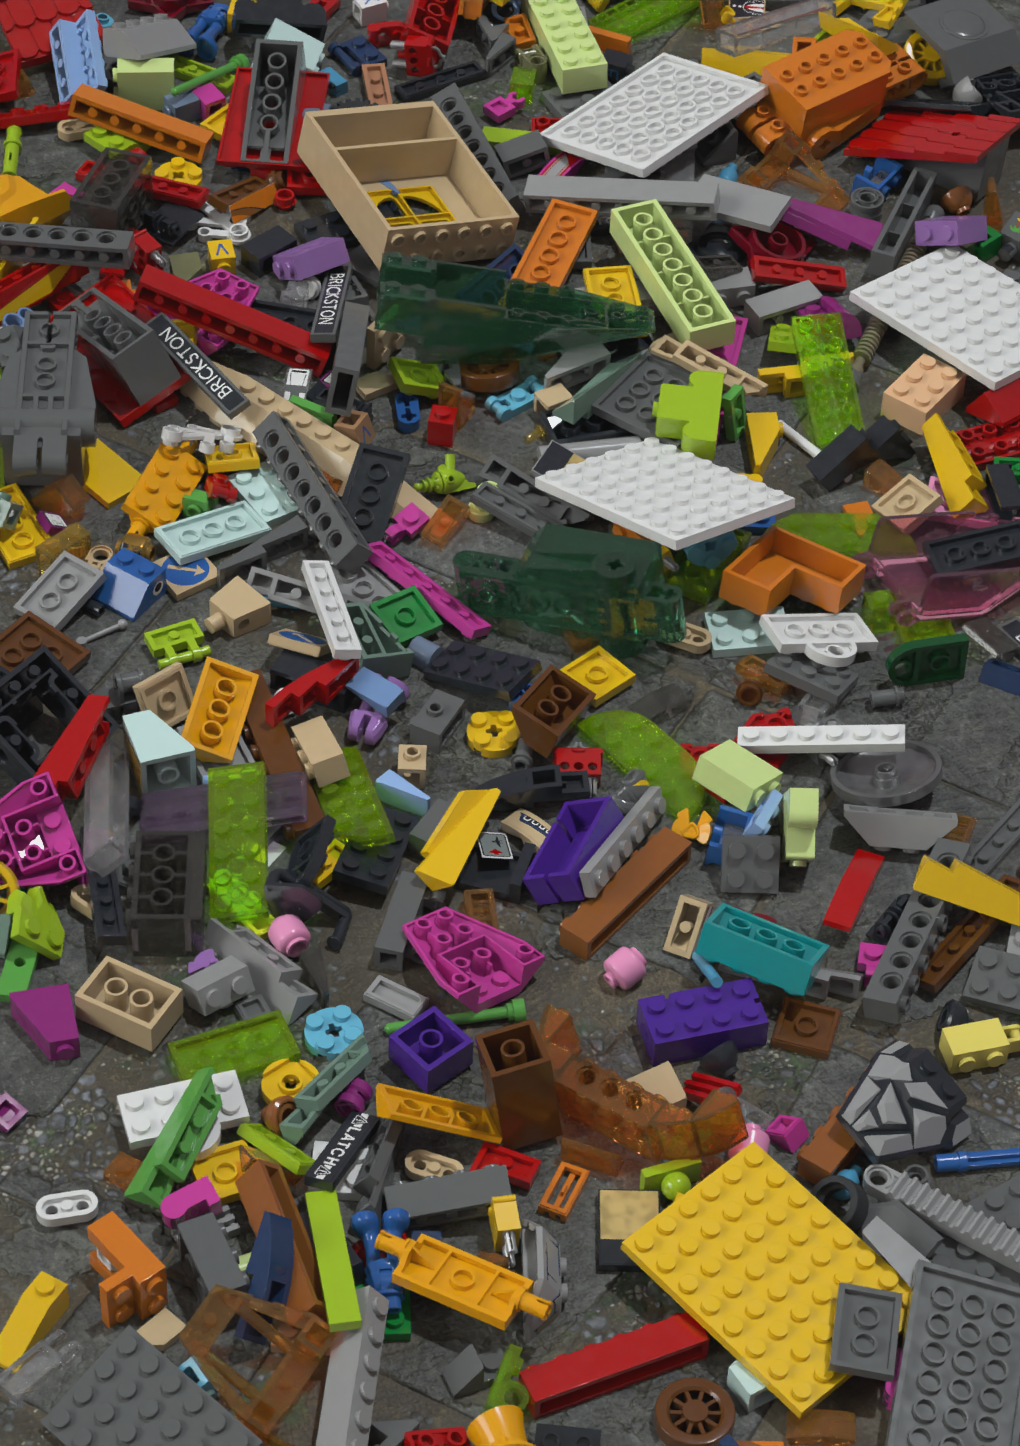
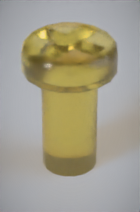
M537 424L534 426V430L524 438L529 443L538 436L542 437L545 431L542 426Z

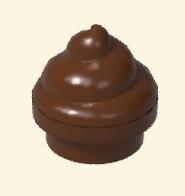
M273 170L264 180L269 185L274 183L277 191L287 189V180L283 171L277 172Z
M754 679L741 681L736 688L737 699L746 706H753L759 703L763 697L762 685Z

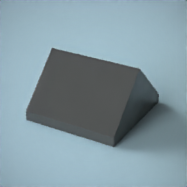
M729 120L728 123L723 124L714 130L713 133L698 141V148L692 150L704 166L736 160L738 131Z

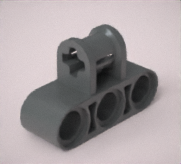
M137 667L135 671L123 674L113 673V687L100 689L92 693V695L109 696L110 703L106 711L117 723L123 722L122 716L141 712L132 686L145 680L142 668Z

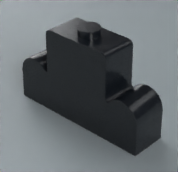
M237 0L235 2L231 22L233 36L265 38L272 23L277 18L320 42H324L327 29L326 11L323 6L317 3H308L303 6L302 0Z

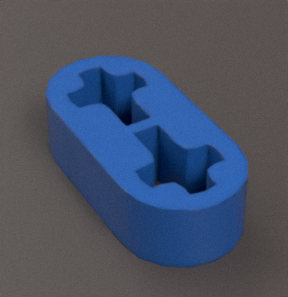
M402 392L398 393L395 396V414L398 429L405 433H413L420 428L418 398L415 394L410 396Z

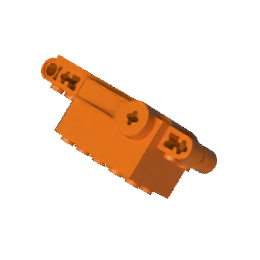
M844 30L764 66L760 83L768 85L769 94L760 99L756 106L742 112L736 120V126L767 157L790 148L796 154L806 151L812 158L819 159L880 116L881 108L886 106V100L905 98L916 93V90L926 81L928 73L898 43L894 44L899 46V50L886 56L863 33Z

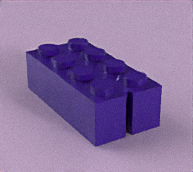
M611 796L564 803L556 818L558 823H553L522 879L538 905L555 904L561 900L563 902L585 900L586 897L584 896L579 872L624 819L623 814Z
M751 978L726 982L719 988L710 985L669 993V998L665 999L664 994L638 999L636 1023L653 1067L667 1061L675 1063L701 1058L728 1040L734 1041L738 1050L762 1046L767 1043L769 1021L761 1002H759V996Z

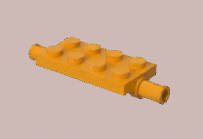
M191 440L182 441L181 445L176 447L160 443L120 508L129 515L131 527L126 534L135 533L144 536L147 533H154V528L176 521L183 509L182 498L185 494L191 495L207 469L204 463L192 456L199 446L197 440H194L192 445H189Z
M381 1230L376 1238L375 1249L398 1257L399 1264L392 1273L391 1282L504 1331L516 1313L521 1310L541 1318L543 1321H546L547 1317L550 1316L553 1302L531 1294L534 1281L423 1233L415 1241L410 1238L404 1240L385 1230Z

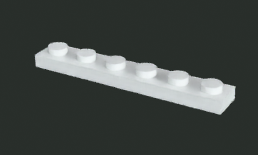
M303 560L301 570L333 658L340 660L361 659L362 648L329 561Z
M905 724L738 727L737 744L753 754L905 752Z

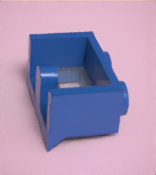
M876 158L874 168L867 165L862 176L859 174L855 175L851 193L861 187H870L879 190L885 200L891 188L894 187L896 189L901 184L903 165L891 158Z
M720 805L703 865L710 863L721 865L722 834L742 835L753 816L752 813H745L742 810Z

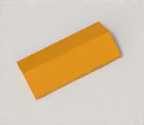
M207 656L181 734L184 739L194 746L195 756L201 762L231 764L256 687L258 674Z
M378 1083L376 1086L378 1117L498 1144L502 1141L496 1124L486 1107Z

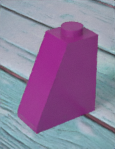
M68 983L9 993L12 1017L50 1061L81 1057L79 1034Z

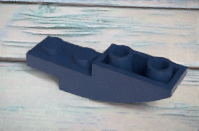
M268 1211L264 1212L246 1269L247 1273L253 1274V1278L234 1337L265 1346L274 1315L279 1317L284 1315L291 1286L294 1259L292 1220Z

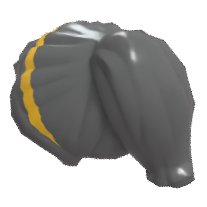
M638 768L630 770L615 792L608 791L609 796L613 798L624 817L649 788L645 771Z

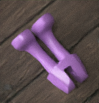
M389 676L387 680L405 691V700L401 704L405 703L410 695L408 687L397 678ZM362 700L359 710L354 709L351 711L347 730L348 740L359 742L365 732V744L374 746L388 727L386 717L376 709L374 712H371L372 706Z

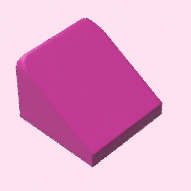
M779 1115L764 1131L768 1134L770 1141L790 1153H794L809 1137V1132L803 1118Z

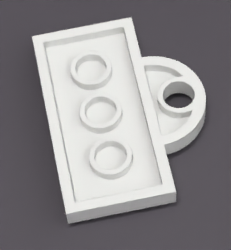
M858 613L761 614L759 625L779 653L787 655L805 653L813 661L831 667L848 666L853 663L856 652L876 651L879 643Z
M235 1070L212 1075L215 1093L220 1094L223 1105L194 1161L208 1157L217 1149L221 1141V1130L236 1127L242 1123H250V1116ZM192 1079L117 1095L118 1107L131 1150L151 1146L155 1143Z

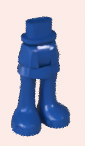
M222 3L210 5L198 15L196 24L187 30L188 34L195 41L198 56L202 60L212 61L217 55L218 47L215 38L221 35L227 26L229 5ZM195 49L179 53L183 56H190Z
M402 1208L389 1209L382 1215V1230L401 1238L410 1224L409 1212ZM372 1211L357 1212L351 1217V1227L353 1232L362 1239L364 1245L366 1285H370L389 1300L387 1315L398 1314L402 1311L401 1302L404 1300V1287L391 1282L392 1273L399 1264L398 1257L386 1253L387 1258H381L380 1250L374 1248L379 1234V1219L376 1213Z

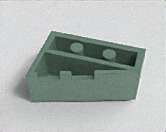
M363 602L345 603L362 648L359 670L364 666L374 673L381 674L385 679L389 676L395 678L409 677L414 652L410 648L405 649L398 642L399 637L394 632L389 633L382 626L383 621Z

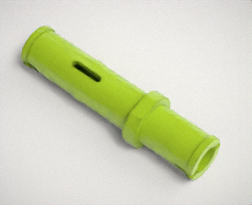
M15 125L7 128V137L3 143L5 155L2 175L17 176L19 153L22 151V143L20 141L22 130Z

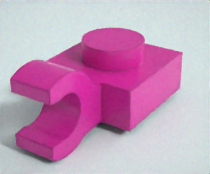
M411 502L393 518L394 524L385 531L388 535L386 540L394 546L405 535H408L411 539L414 538L430 524V517Z
M860 942L857 971L865 972L864 987L868 986L886 945Z

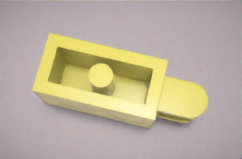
M998 1018L942 1028L939 1049L950 1074L970 1072L974 1069L996 1067L1007 1063L1008 1053L1020 1051V1025L1002 1026Z

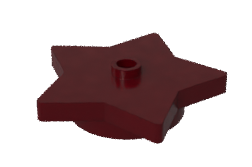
M128 0L129 9L155 14H168V18L178 19V21L188 13L200 12L207 9L210 5H214V0Z
M782 220L778 222L771 233L746 226H732L728 233L747 253L750 273V260L753 255L804 262V259L814 251L817 242L803 237L797 228Z

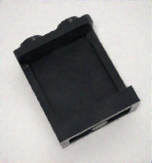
M476 842L454 884V889L520 905L526 889L522 879L536 856V845L525 842L521 853L511 851L513 859L482 858L479 844Z

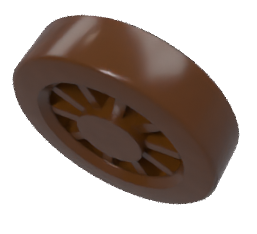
M476 353L465 357L458 363L460 366L461 387L470 391L482 393L502 391L514 386L520 380L519 361L514 356L506 353Z
M697 1377L679 1379L666 1386L656 1400L654 1413L655 1429L660 1439L667 1446H713L728 1434L732 1436L736 1415L735 1406L726 1390L710 1380ZM690 1395H699L698 1400H692ZM682 1397L684 1403L678 1400L677 1398ZM705 1397L711 1400L706 1404L703 1402Z

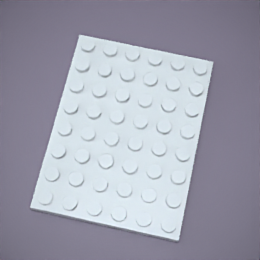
M663 52L540 134L546 145L552 148H557L569 154H574L587 160L636 175L637 177L645 178L674 157L682 154L683 151L692 145L697 144L698 141L708 134L713 133L714 130L723 124L728 123L729 120L739 113L744 112L745 109L759 102L760 99L769 94L767 84Z
M946 245L850 291V301L993 391L1020 378V284L994 267L979 260L976 256L964 251L958 245Z
M648 437L640 443L627 444L625 448L610 450L598 457H588L583 462L568 464L565 468L550 470L544 475L535 477V488L675 551L795 508V498L784 494L783 491L774 490L767 487L765 483L755 482L748 479L746 475L734 473L727 467H720L713 464L710 460L696 457L691 452H684L677 449L675 445L659 443V439L655 437Z

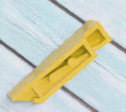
M818 12L820 28L832 36L844 30L861 32L886 56L899 50L898 45L868 31L849 18H835Z
M926 855L923 856L913 883L915 891L1020 926V892L956 858L948 868Z

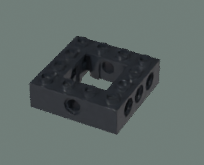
M45 645L0 680V766L18 785L23 781L33 778L54 745L38 761L37 758L40 755L38 745L34 741H30L16 726V721L7 715L35 694L67 728L87 696L90 695ZM105 710L104 721L110 722L109 734L104 743L120 727Z

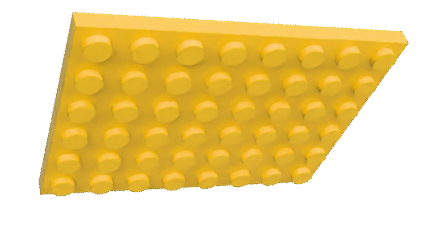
M754 1141L630 1235L621 1244L620 1249L746 1369L767 1386L799 1419L853 1376L828 1371L839 1282L902 1293L898 1338L904 1334L911 1287L896 1270Z

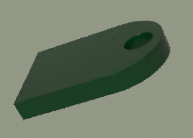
M967 633L913 640L899 645L886 659L885 666L889 678L900 686L964 678L970 641ZM905 663L900 667H896L898 664Z

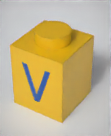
M232 240L207 241V258L210 272L221 268L236 275V256Z

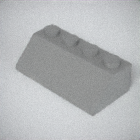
M154 14V17H140V20L128 19L126 23L113 22L111 27L103 28V57L145 60L196 49L195 41L178 19L168 18V14Z

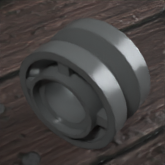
M861 187L851 193L849 214L878 221L882 217L883 194L879 190L870 187Z

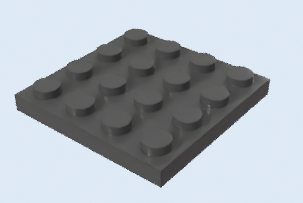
M646 351L591 405V413L643 439L655 437L659 439V443L675 445L677 449L681 450V439L657 437L655 435L657 417H652L654 401L659 402L661 384L688 386L689 376L692 372ZM722 390V397L725 393H727L724 390Z

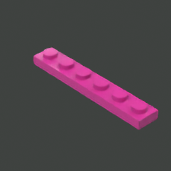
M382 541L368 543L373 551V554L368 558L372 565L379 567L390 579L397 581L405 589L415 585L430 607L441 615L444 621L458 628L462 635L474 639L489 634L492 626L389 546Z

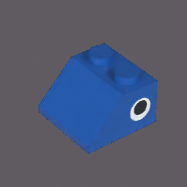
M123 547L107 561L103 569L107 579L95 591L91 599L105 605L107 609L126 619L135 622L167 592L166 569Z

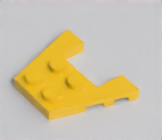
M835 0L829 4L825 1L824 4H820V10L822 13L838 16L850 5L879 11L872 18L873 25L890 30L909 0Z

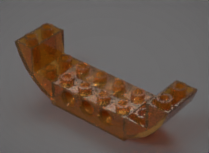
M549 1004L545 1006L540 1021L539 1034L551 1060L556 1096L563 1115L656 1164L660 1160H698L714 1156L735 1147L749 1137L740 1101L733 1094L723 1093L714 1088L693 1114L683 1106L677 1107L669 1103L662 1095H654L644 1090L637 1082L632 1081L630 1083L621 1078L615 1071L611 1069L605 1070L597 1066L588 1057H580L582 1049L571 1014L563 1008L557 1009Z

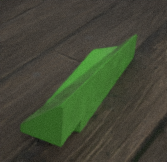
M209 1066L196 1072L125 1191V1197L161 1209V1202L170 1195L174 1180L177 1183L185 1180L223 1105L221 1096L215 1093L212 1075L215 1073L214 1068Z

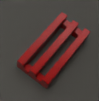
M693 1072L691 1074L692 1080L687 1079L684 1082L685 1088L682 1087L688 1101L727 1110L743 1092L740 1083Z

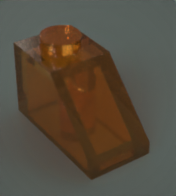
M441 381L438 386V405L458 408V431L475 414V394Z
M70 474L44 486L29 502L43 511L59 513L63 518L70 515L74 518L85 510L83 505L91 498L74 475Z

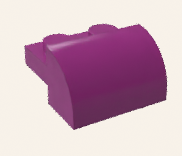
M820 296V306L808 305L805 309L797 310L798 320L815 336L831 333L839 341L862 337V327L858 319L832 297Z

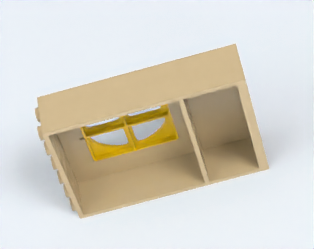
M434 101L305 112L297 153L379 271L497 258L513 244L519 215ZM389 180L400 191L397 198L390 194L391 189L378 181ZM404 199L420 201L433 207L440 213L415 215ZM384 201H393L404 216L384 218L377 207Z

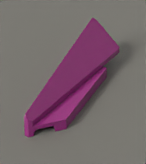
M791 198V205L780 219L845 250H848L851 241L872 250L883 228L881 222Z

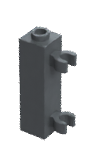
M401 872L374 946V966L402 972L407 958H410L415 963L424 964L402 931V925L422 917L425 907L432 911L445 907V891H429V887L416 873Z

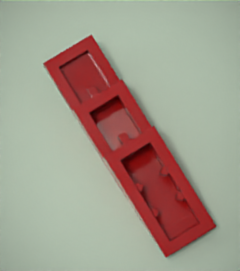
M359 659L332 660L304 674L284 687L265 703L266 723L275 727L291 711L301 716L316 701L327 705L359 671Z
M861 849L856 851L832 898L823 919V925L851 932L864 911L866 900L874 888L876 877L884 864V856Z

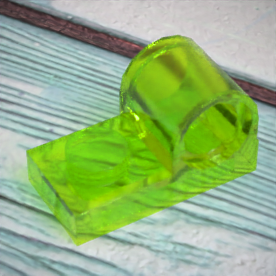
M513 1344L506 1348L483 1408L489 1410L497 1406L507 1405L504 1401V1394L508 1391L517 1394L519 1397L518 1407L521 1410L527 1406L529 1401L527 1389L521 1383L511 1379L512 1375L518 1376L524 1359L519 1357L523 1348Z

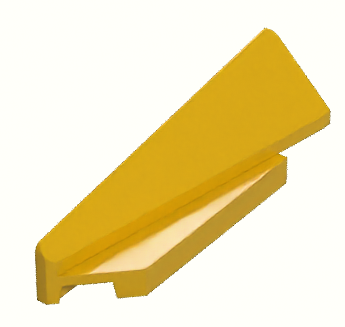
M720 47V49L702 48L701 64L741 77L754 71L762 76L764 66L792 53Z
M935 413L921 428L951 516L961 517L986 512L990 508L979 492L987 486V483L960 437L953 430L949 431L939 414Z
M499 789L464 790L458 792L421 850L420 854L425 859L414 871L432 891L451 887L455 884L501 793Z

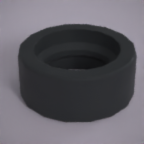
M830 1175L820 1180L813 1187L811 1194L825 1207L835 1192L845 1189L850 1193V1207L841 1221L855 1233L864 1224L868 1215L869 1201L867 1193L859 1184L841 1175Z

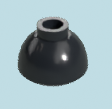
M952 999L944 1005L936 1024V1034L940 1038L942 1028L972 1023L974 1020L969 1018L967 1010L960 1002Z
M728 1040L704 1055L700 1059L699 1065L710 1074L721 1075L723 1079L729 1078L739 1071L736 1066L738 1049L735 1042Z

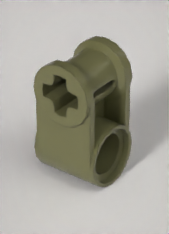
M538 44L523 50L519 48L514 49L515 65L521 70L528 82L542 84L547 81L548 59Z

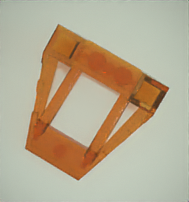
M789 129L775 142L769 154L755 167L751 165L738 179L742 184L768 190L783 175L822 193L813 204L841 211L850 201V198L834 178L830 179L825 173L822 162L815 160L811 155L812 149L808 144ZM797 156L822 183L789 168Z
M215 1284L178 1338L235 1414L267 1437L317 1369L340 1331L330 1332L328 1323L314 1313L294 1310L278 1302H267L254 1298L251 1294ZM255 1311L302 1330L295 1338L294 1343H292ZM235 1313L286 1354L261 1391L210 1350ZM228 1382L231 1385H233L237 1390H239L242 1394H244L248 1399L251 1400L249 1405L228 1384Z

